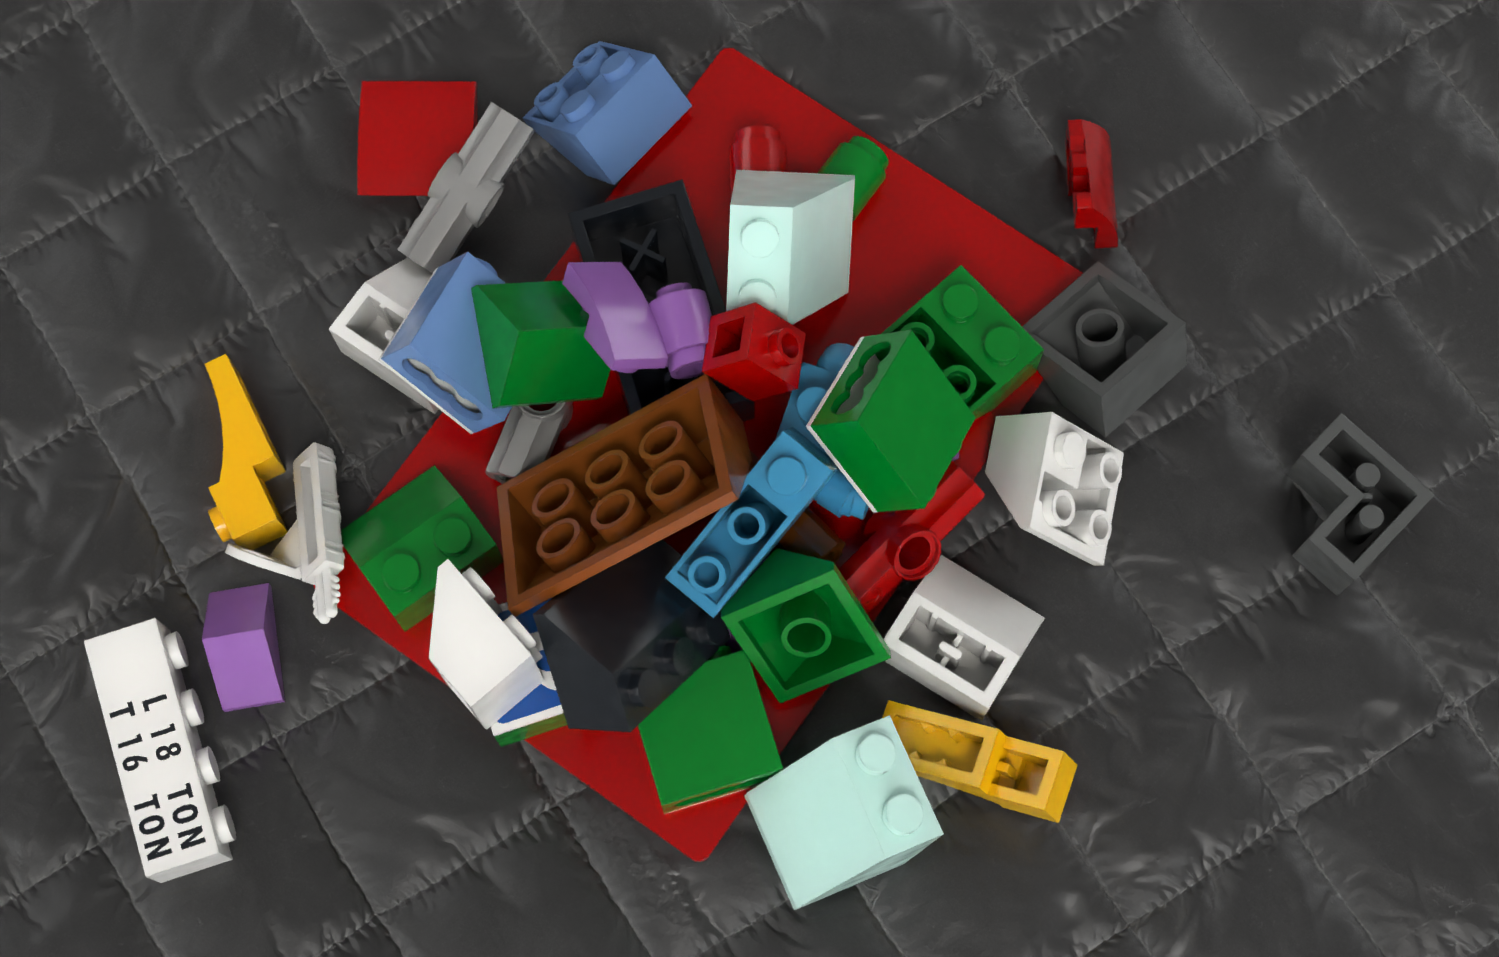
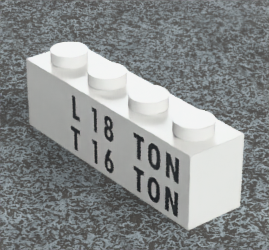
M156 618L85 640L87 656L145 876L163 883L233 860L228 843L236 840V831L227 806L222 805L218 807L212 784L220 781L219 768L212 749L209 746L202 748L197 725L204 723V714L195 690L193 688L186 690L181 668L187 667L189 661L180 634L177 631L171 633L165 625Z

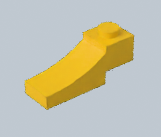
M224 354L204 364L217 398L223 436L220 480L218 483L208 487L216 507L209 509L208 514L223 542L232 539L238 546L255 550L284 536L288 532L265 484L266 481L285 473L286 470L239 371L227 354Z
M888 700L882 718L890 715L917 776L997 803L1002 808L1059 823L1078 766L1064 751L1008 737L997 728Z

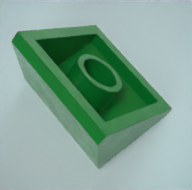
M563 281L476 285L471 288L493 409L596 400L603 397L611 369L583 337L589 314L583 310L578 301L562 284Z
M776 548L721 609V619L779 703L891 658L889 647L832 561Z

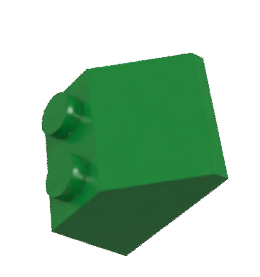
M435 465L341 530L344 548L405 632L433 612L437 570L447 559L450 560L461 574L471 567L481 578L504 562L497 544L461 495Z

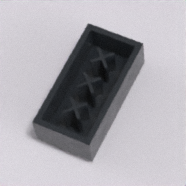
M683 179L568 213L573 240L580 262H621L640 287L648 304L656 299V292L659 289L675 283H689L692 289H701L706 292L712 316L726 312ZM666 366L665 368L638 369L633 373H623L615 370L629 415L701 377L675 379L671 377L669 368ZM711 378L743 422L755 418L754 401Z

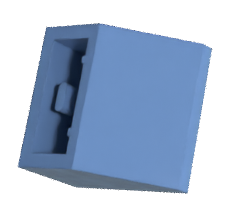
M599 41L587 46L575 57L573 61L574 67L559 82L552 83L539 92L534 100L535 106L522 119L584 174L615 185L692 107V104L655 54Z

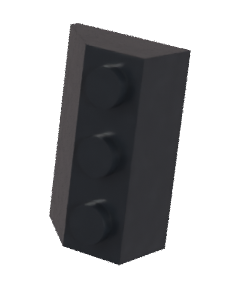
M663 539L554 596L533 613L569 729L631 732L714 655L719 647H722L731 639L728 627L721 619V611L716 617H711L665 578L682 555Z

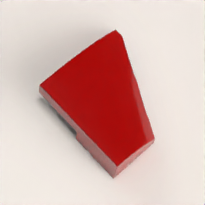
M1083 119L1068 120L1065 152L1068 196L1073 198L1074 229L1093 228L1095 249L1118 247V231L1110 136L1104 128Z

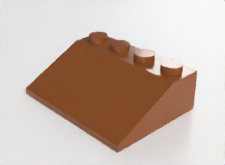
M702 375L497 487L508 610L515 617L739 499L752 461L745 427L742 419L708 375Z

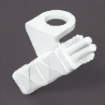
M313 442L293 462L297 520L270 555H266L228 543L225 553L252 565L299 580L302 578L303 582L315 585V591L312 596L314 601L312 605L314 608L313 614L320 623L327 624L331 618L336 617L338 614L337 603H339V598L337 597H340L341 593L337 591L340 589V585L337 584L340 579L336 575L344 569L345 554L342 548L344 545L342 544L341 513L339 511L340 504L338 503L339 495L336 482V456L330 447Z

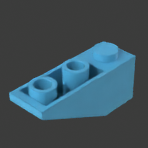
M794 427L783 430L746 476L739 499L721 508L665 578L711 617H716L839 468L826 453Z

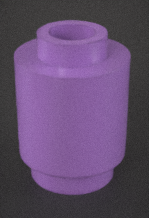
M675 283L665 286L656 292V299L651 301L649 306L667 352L668 360L666 367L669 368L671 377L675 379H688L704 375L702 367L706 344L709 340L710 317L712 316L706 292L701 289H692L689 283Z

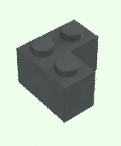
M1341 413L1302 453L1286 473L1288 477L1330 513V516L1292 556L1338 597L1363 573L1435 494Z

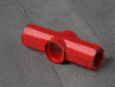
M951 461L937 486L934 497L928 502L925 509L875 512L866 523L863 532L864 544L839 568V571L867 615L903 579L915 581L929 574L937 565L941 556V541L984 498L985 493L954 462Z

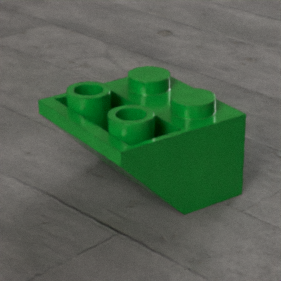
M962 265L881 333L885 334L912 329L975 415V419L995 409L1037 371L1044 352L1040 344Z

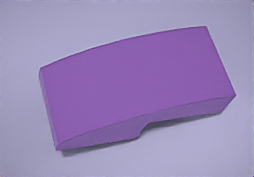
M568 262L562 284L578 301L583 310L589 314L583 337L602 358L604 363L611 370L623 373H633L638 369L665 368L668 356L658 325L644 294L621 262Z

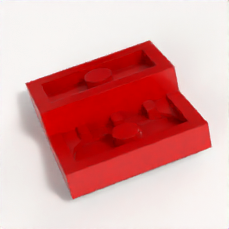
M362 81L358 127L357 195L428 196L429 188L439 170L453 153L460 152L478 124L477 82Z

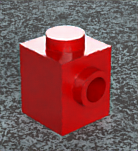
M756 302L711 316L709 340L705 348L702 372L751 401L796 390L799 385L806 333Z

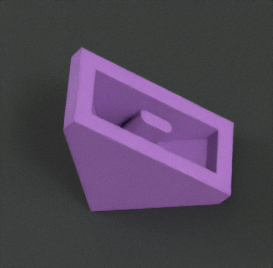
M265 583L209 593L202 642L222 710L229 712L285 702L271 585Z

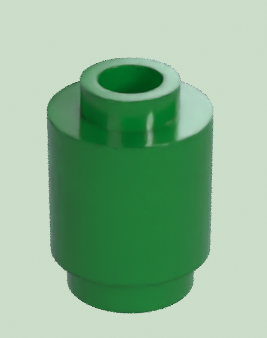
M853 136L848 142L840 143L817 173L855 175L854 221L886 178L885 169L889 165V160L883 150L875 143L861 136Z

